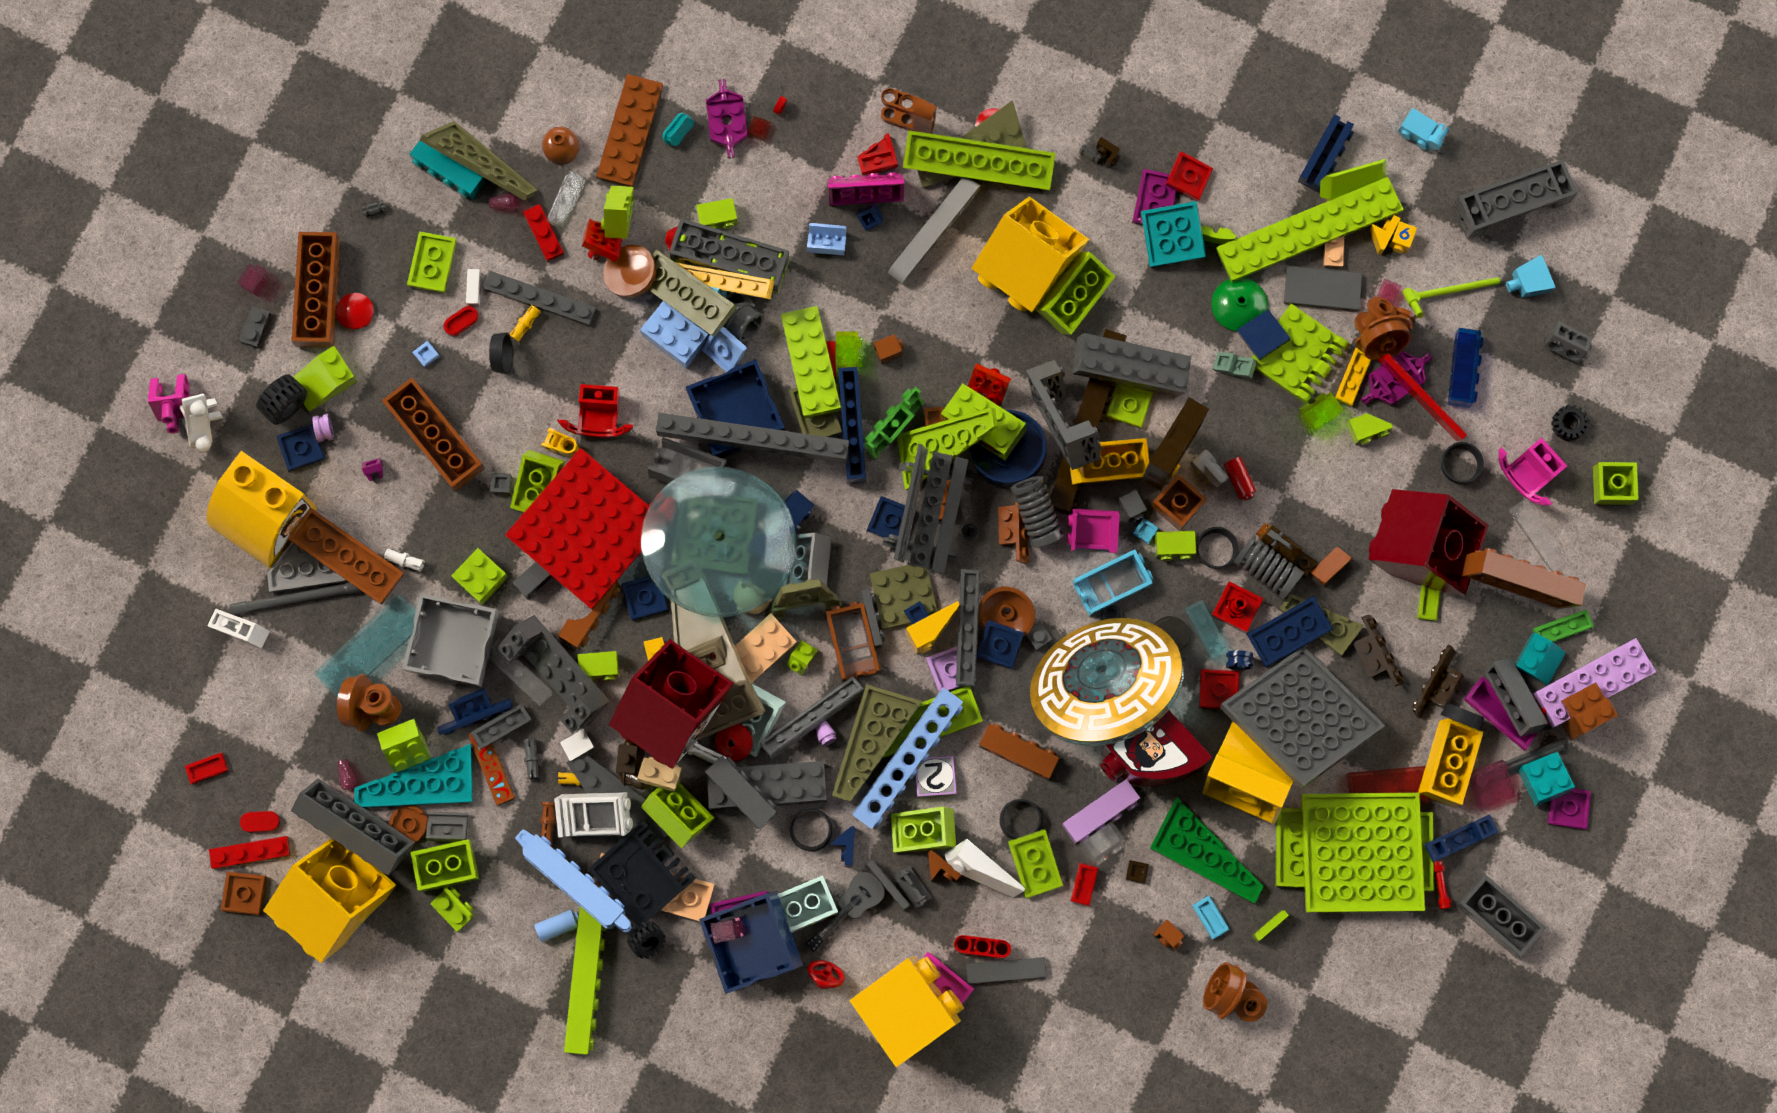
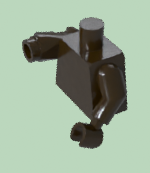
M627 740L618 746L616 773L620 776L624 786L630 785L641 790L650 789L651 785L637 781L643 758L645 757V750Z

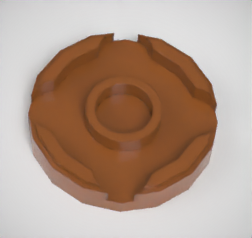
M405 805L394 811L390 817L389 825L417 843L426 835L428 817L419 807Z

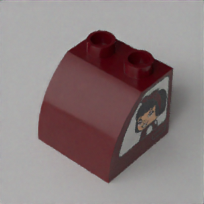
M669 639L631 678L608 725L618 731L622 738L635 743L651 754L655 761L665 764L673 770L702 735L734 683Z
M1165 706L1158 715L1143 726L1113 738L1101 752L1104 759L1099 766L1113 782L1122 777L1124 780L1127 779L1130 784L1153 787L1173 784L1188 778L1201 769L1212 756Z

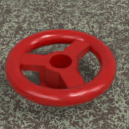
M816 960L808 965L807 972L809 977L821 989L837 988L845 981L843 971L831 962ZM817 966L826 967L822 970H813V968ZM831 970L838 974L839 980L832 976Z

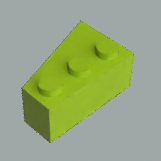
M611 186L609 193H606L604 218L601 221V229L605 230V237L628 239L634 204L633 187Z

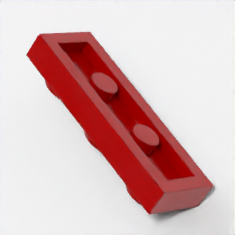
M538 204L523 211L546 261L549 262L563 255L564 252L541 205Z

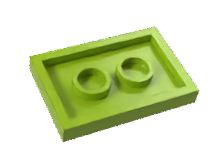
M419 231L407 286L445 293L457 239Z
M1045 829L1008 841L1020 883L1025 888V898L1063 886Z

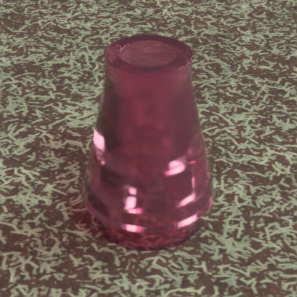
M511 192L489 198L490 209L513 211V209L518 208V198Z
M349 760L338 761L339 786L343 790L356 787L358 779L349 764Z

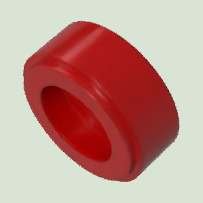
M782 95L780 96L773 109L775 114L780 115L788 101L787 98Z

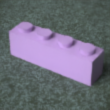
M1126 779L1062 823V826L1075 844L1078 842L1083 844L1091 838L1089 834L1093 831L1099 833L1107 827L1105 825L1106 822L1109 820L1114 822L1122 817V811L1125 809L1130 811L1135 808L1140 797Z

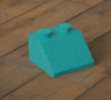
M1535 632L1527 640L1515 662V666L1520 672L1548 686L1566 652L1552 641Z

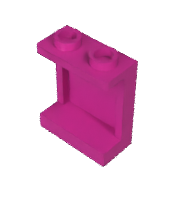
M1072 509V515L1068 516V526H1071V533H1067V545H1070L1071 551H1075V548L1105 549L1109 550V553H1117L1119 511Z

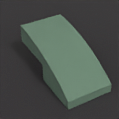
M1218 352L1213 370L1252 379L1257 361L1254 358L1237 357L1233 353Z

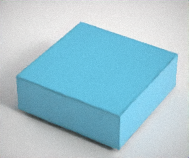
M1143 518L1133 532V535L1149 545L1159 528Z

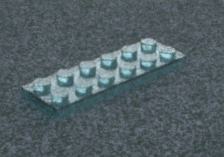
M399 593L318 668L314 674L338 698L340 687L346 678L350 676L357 677L360 674H366L368 677L412 636L416 610Z

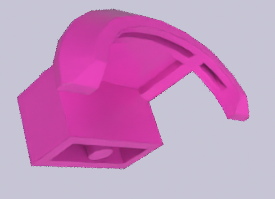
M1542 437L1510 465L1507 461V453L1500 447L1498 450L1499 464L1510 483L1529 501L1543 506L1552 505L1553 503L1547 497H1540L1535 493L1567 467L1562 459Z

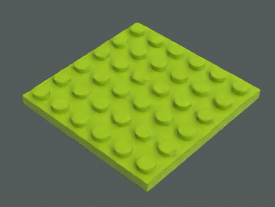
M1419 793L1301 794L1306 913L1425 911Z

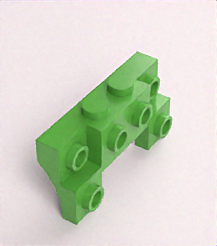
M914 387L912 390L908 388L901 396L903 400L895 407L892 405L885 413L887 417L883 421L880 419L873 427L875 431H871L866 436L865 440L867 442L863 446L868 449L866 454L873 461L878 458L886 446L892 443L915 416L914 413L924 404L920 397L921 391L917 387Z

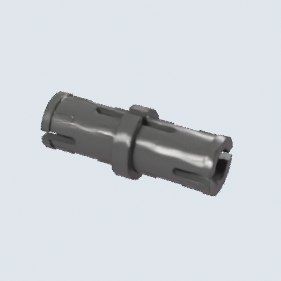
M526 739L524 740L526 754L524 762L527 765V779L540 778L538 761L540 759L537 756L536 739H530L529 741Z

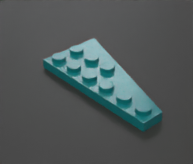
M470 743L457 750L449 751L436 758H431L402 771L389 774V776L355 787L354 802L362 808L473 802L472 744Z

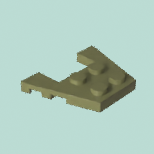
M809 579L803 583H789L781 587L768 615L772 613L777 620L786 619L785 610L819 603H824L826 611H829V608L834 606H840V608H843L841 599L820 579Z

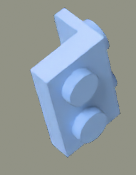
M810 223L807 252L844 255L847 227Z

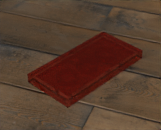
M1425 766L1347 773L1349 793H1418ZM1419 794L1420 806L1430 805L1429 798Z

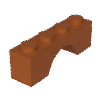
M617 581L586 617L578 620L568 619L559 632L558 637L578 650L581 646L584 648L590 639L588 637L590 632L598 628L600 624L598 620L601 615H606L609 611L610 601L612 598L616 599L621 591L619 588L621 586L620 583Z

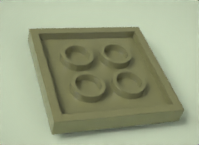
M905 565L869 573L882 630L911 624L904 610L921 601L929 616L938 612L926 568Z

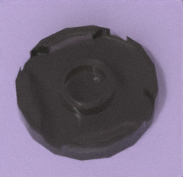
M1166 616L1155 622L1154 625L1164 630L1174 640L1179 652L1186 647L1190 633L1183 620L1174 616Z

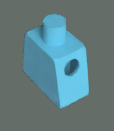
M1542 255L1517 268L1512 273L1514 280L1506 282L1507 290L1510 293L1519 290L1522 298L1548 294L1555 289L1554 282Z

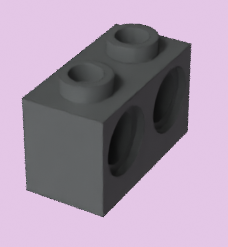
M1558 321L1549 332L1544 347L1579 363L1588 352L1592 337Z

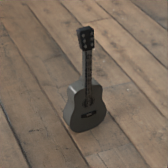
M861 872L855 875L850 882L847 892L838 900L842 910L818 934L816 933L806 942V946L812 952H815L824 941L823 939L847 915L852 919H858L864 911L878 905L884 898V887L881 882L868 872Z

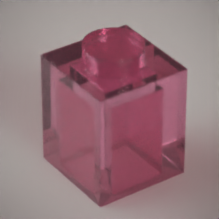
M249 263L237 283L241 288L257 297L269 277L266 275L264 268L259 265L253 266Z
M739 917L710 924L714 943L743 937L744 928Z

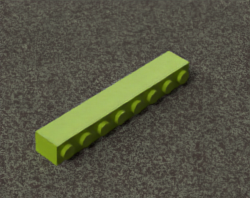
M581 907L579 909L564 1052L590 1055V1051L594 1050V1039H591L592 1031L596 1030L597 1019L593 1018L594 1011H598L599 999H596V991H600L601 979H598V971H602L603 959H600V953L605 949V939H602L603 931H606V928Z

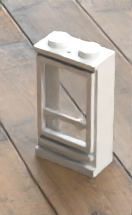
M627 792L561 794L554 799L558 837L625 836L633 827V821L630 818L629 812L631 802Z

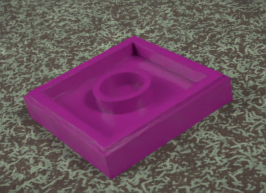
M1573 788L1570 793L1550 800L1547 824L1587 830L1591 791Z

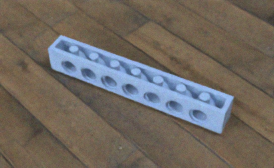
M942 687L853 811L852 815L871 829L874 826H879L883 820L882 814L884 811H889L895 803L893 801L897 794L900 796L905 790L906 785L904 784L907 779H912L918 770L915 769L917 765L925 762L929 756L927 752L930 747L934 748L941 738L938 737L940 733L948 730L952 724L950 720L953 715L957 716L963 709L961 705L963 703L962 700ZM941 706L948 708V714L945 717H940L938 714V709ZM930 722H935L937 725V729L933 733L927 731V725ZM918 738H924L926 742L925 746L921 749L915 746ZM906 754H913V763L905 764L904 757ZM895 770L902 771L903 776L900 780L893 779L892 774ZM890 786V795L883 796L881 794L882 787ZM875 801L879 802V810L876 812L870 811V804Z

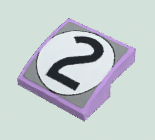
M953 756L927 758L923 764L919 763L915 768L918 770L915 774L917 797L956 794Z

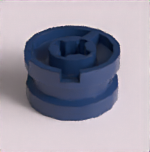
M1240 650L1226 652V657L1228 658V662H1226L1227 669H1253V663H1251L1253 652Z

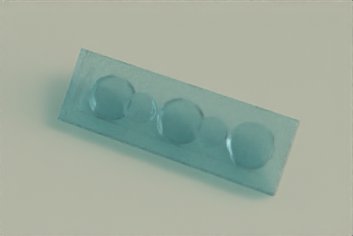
M1203 600L1184 609L1210 660L1229 651Z

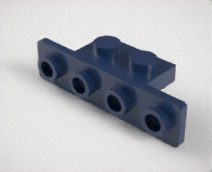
M485 688L452 700L448 702V705L455 720L438 726V734L449 735L457 728L469 727L477 720H487L492 714L497 712L504 713L512 707L511 699L507 698L491 704Z

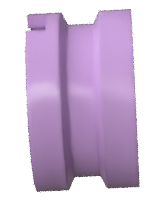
M324 414L323 417L313 416V428L318 443L323 442L325 439L329 441L334 440L330 415Z

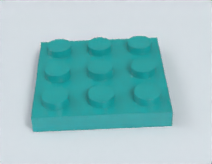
M1197 201L1141 211L1150 267L1206 257Z

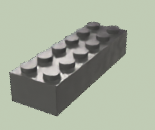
M1084 333L1077 337L1072 374L1158 393L1181 396L1187 392L1191 356Z
M824 761L734 767L739 773L743 771L750 779L748 783L752 787L756 785L763 792L761 795L765 801L771 800L775 806L827 802ZM707 775L710 811L739 809Z
M319 778L299 793L291 809V812L295 813L299 818L304 819L313 825L315 829L322 831L332 840L337 841L347 850L352 851L387 875L392 873L406 860L415 843Z

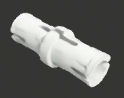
M389 548L384 555L387 556L384 557L386 561L399 564L402 568L408 567L419 572L422 571L425 563L424 560L409 556L406 552L399 553Z

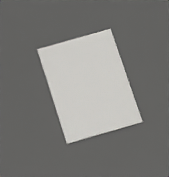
M584 729L560 742L570 761L594 747Z

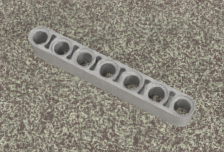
M963 177L894 262L888 274L902 285L905 284L975 197L981 186L971 178Z

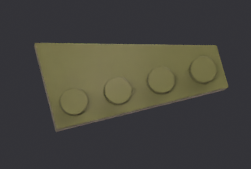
M1290 594L1279 610L1284 613L1306 600ZM1321 608L1333 630L1317 639L1341 656L1364 625L1335 614L1326 608Z

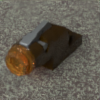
M1264 523L1256 533L1259 540L1268 545L1269 549L1275 550V555L1279 553L1281 559L1286 558L1287 563L1291 562L1293 567L1296 566L1303 571L1304 574L1302 576L1304 578L1317 563V561L1302 551V547L1271 524Z

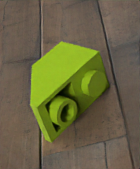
M1368 413L1350 419L1346 424L1355 445L1361 443V445L1370 443L1372 438L1377 436L1379 439L1389 435L1393 428L1391 423Z

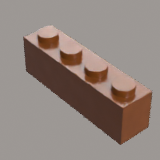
M996 723L988 725L979 743V748L1049 780L1059 759L1056 756V752L1047 748L1046 750L1038 748L1039 744L1031 740L1026 742L1021 739V735L1015 732L1009 734L1003 731L1004 727Z

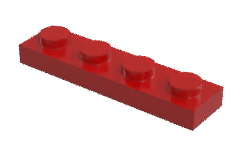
M288 836L209 849L211 869L291 856Z

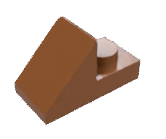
M932 850L928 852L931 881L940 870L944 871L942 875L949 881L953 879L957 881L961 874L955 871L950 864Z

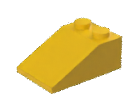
M958 601L906 628V635L916 654L921 652L923 655L932 650L931 647L959 611L960 604Z

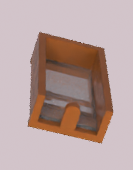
M856 601L849 603L848 607L840 608V606H834L829 608V611L826 612V617L842 681H846L851 677L859 678L880 673L864 603L859 604Z

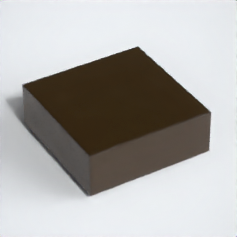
M1129 860L1125 880L1145 884L1149 864Z

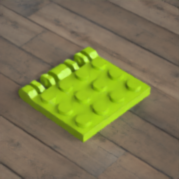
M1290 304L1278 320V323L1290 337V341L1260 361L1255 355L1251 358L1257 361L1255 369L1301 402L1307 404L1311 399L1310 395H1314L1315 390L1304 383V381L1308 379L1313 384L1320 386L1322 381L1315 375L1324 380L1332 370L1330 365L1335 366L1337 363L1333 357L1325 352L1329 349L1335 355L1342 356L1343 351L1348 348L1350 343L1293 304Z

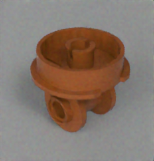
M1372 297L1367 303L1369 312H1361L1354 319L1355 326L1361 333L1355 343L1357 348L1364 352L1368 359L1378 360L1385 354H1390V356L1396 355L1409 344L1411 340L1409 332L1410 323L1406 317L1397 315L1394 306L1389 301L1381 297Z
M360 674L357 677L350 676L344 680L340 687L337 698V714L340 723L345 727L357 728V731L363 732L370 726L372 721L377 725L387 726L394 723L401 714L402 705L392 695L388 687L383 684H373L366 674Z
M1225 962L1214 971L1206 985L1203 995V1007L1218 1015L1217 1018L1221 1020L1234 1010L1243 1021L1253 1022L1265 1014L1267 1000L1255 984L1246 980L1247 974L1240 969V966Z

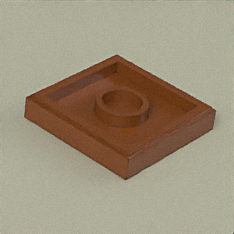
M227 871L220 911L261 915L267 876Z

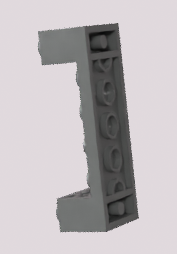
M1560 160L1459 196L1453 207L1466 238L1470 239L1484 234L1489 226L1542 207L1552 205L1554 209L1571 203L1578 192L1564 160Z
M1052 360L1026 370L1032 398L1070 468L1074 470L1100 460L1099 451H1102V448L1097 440L1099 438L1097 428L1095 426L1092 427L1089 420L1069 427L1067 422H1063L1064 418L1061 411L1056 410V402L1067 398L1065 390H1068L1065 380L1062 378L1065 377L1062 366L1058 367L1056 361Z
M535 615L516 624L497 647L509 662L524 655L565 701L570 709L560 721L572 734L591 724L610 702Z

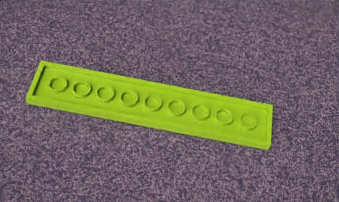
M1386 177L1220 245L1216 250L1230 281L1234 282L1399 214L1404 209L1389 178Z

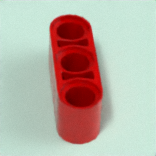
M960 935L954 941V949L960 954L1004 959L1011 952V946L1005 940ZM960 939L966 940L968 948L960 950L957 942ZM979 942L987 944L988 949L986 952H979L977 950ZM1004 944L1007 947V953L1004 955L998 954L996 951L997 945Z

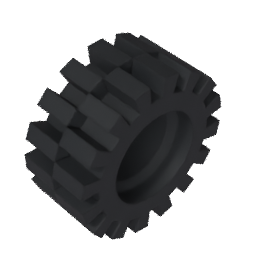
M1566 405L1555 413L1552 417L1551 425H1553L1552 430L1556 431V436L1559 435L1561 436L1560 439L1570 441L1571 439L1576 440L1585 433L1589 419L1585 417L1586 412L1582 413L1581 407L1577 409V405ZM1564 417H1573L1577 422L1576 428L1572 430L1567 429L1563 425Z
M647 921V923L641 922V926L637 924L635 926L637 929H632L630 931L632 935H628V946L640 959L644 957L649 959V955L655 956L654 953H659V948L664 947L663 943L666 942V936L653 921L652 923L651 921Z

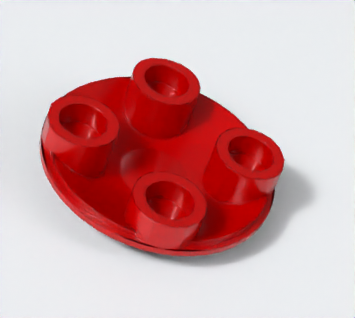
M360 293L345 295L336 306L338 321L348 329L366 327L370 324L373 317L374 309L372 302L367 296Z

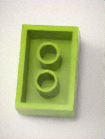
M679 781L675 792L657 788L641 806L681 848L701 834L714 819Z
M469 839L411 852L419 892L479 880L473 844Z

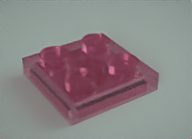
M1504 760L1472 771L1469 782L1480 811L1516 797Z

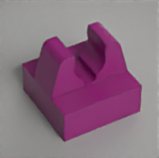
M381 458L362 463L363 474L369 481H373L372 474L374 472L379 474L380 479L383 478Z

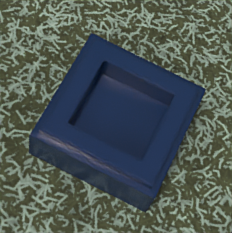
M921 601L904 610L911 625L929 616Z

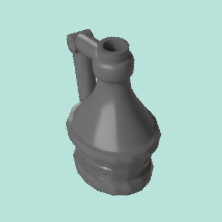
M727 292L726 299L728 300L737 293ZM737 294L743 302L734 304L737 308L723 327L740 342L744 343L750 340L760 329L763 323V315L754 310L755 304L747 295Z

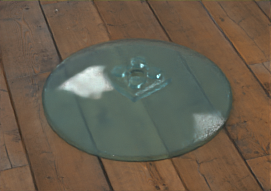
M707 467L679 476L658 493L651 503L643 522L641 549L646 569L652 581L668 599L696 614L728 617L740 615L761 606L782 587L794 562L796 532L786 504L767 483L739 469ZM717 532H721L725 535V539L717 541L714 535Z

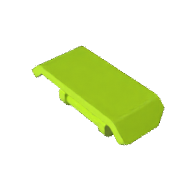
M1386 159L1325 176L1320 181V197L1332 200L1386 178Z

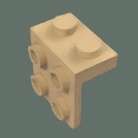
M644 757L637 781L675 792L678 781H681L682 768L676 765L672 770L667 765L655 761L653 757Z

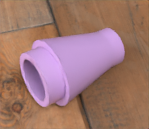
M824 721L815 728L818 741L823 746H828L837 740L835 731L827 721Z

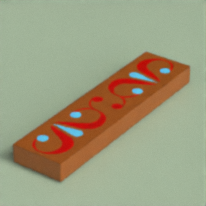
M469 733L468 737L496 806L515 799L493 743L480 750L471 733Z

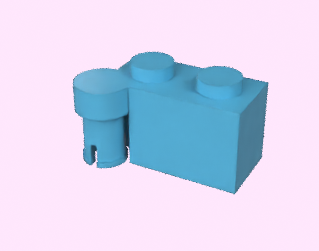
M1412 108L1398 132L1401 133L1400 135L1404 139L1414 141L1419 148L1430 151L1431 148L1440 149L1443 139L1450 129L1446 126L1442 130L1444 124L1438 125L1437 122Z

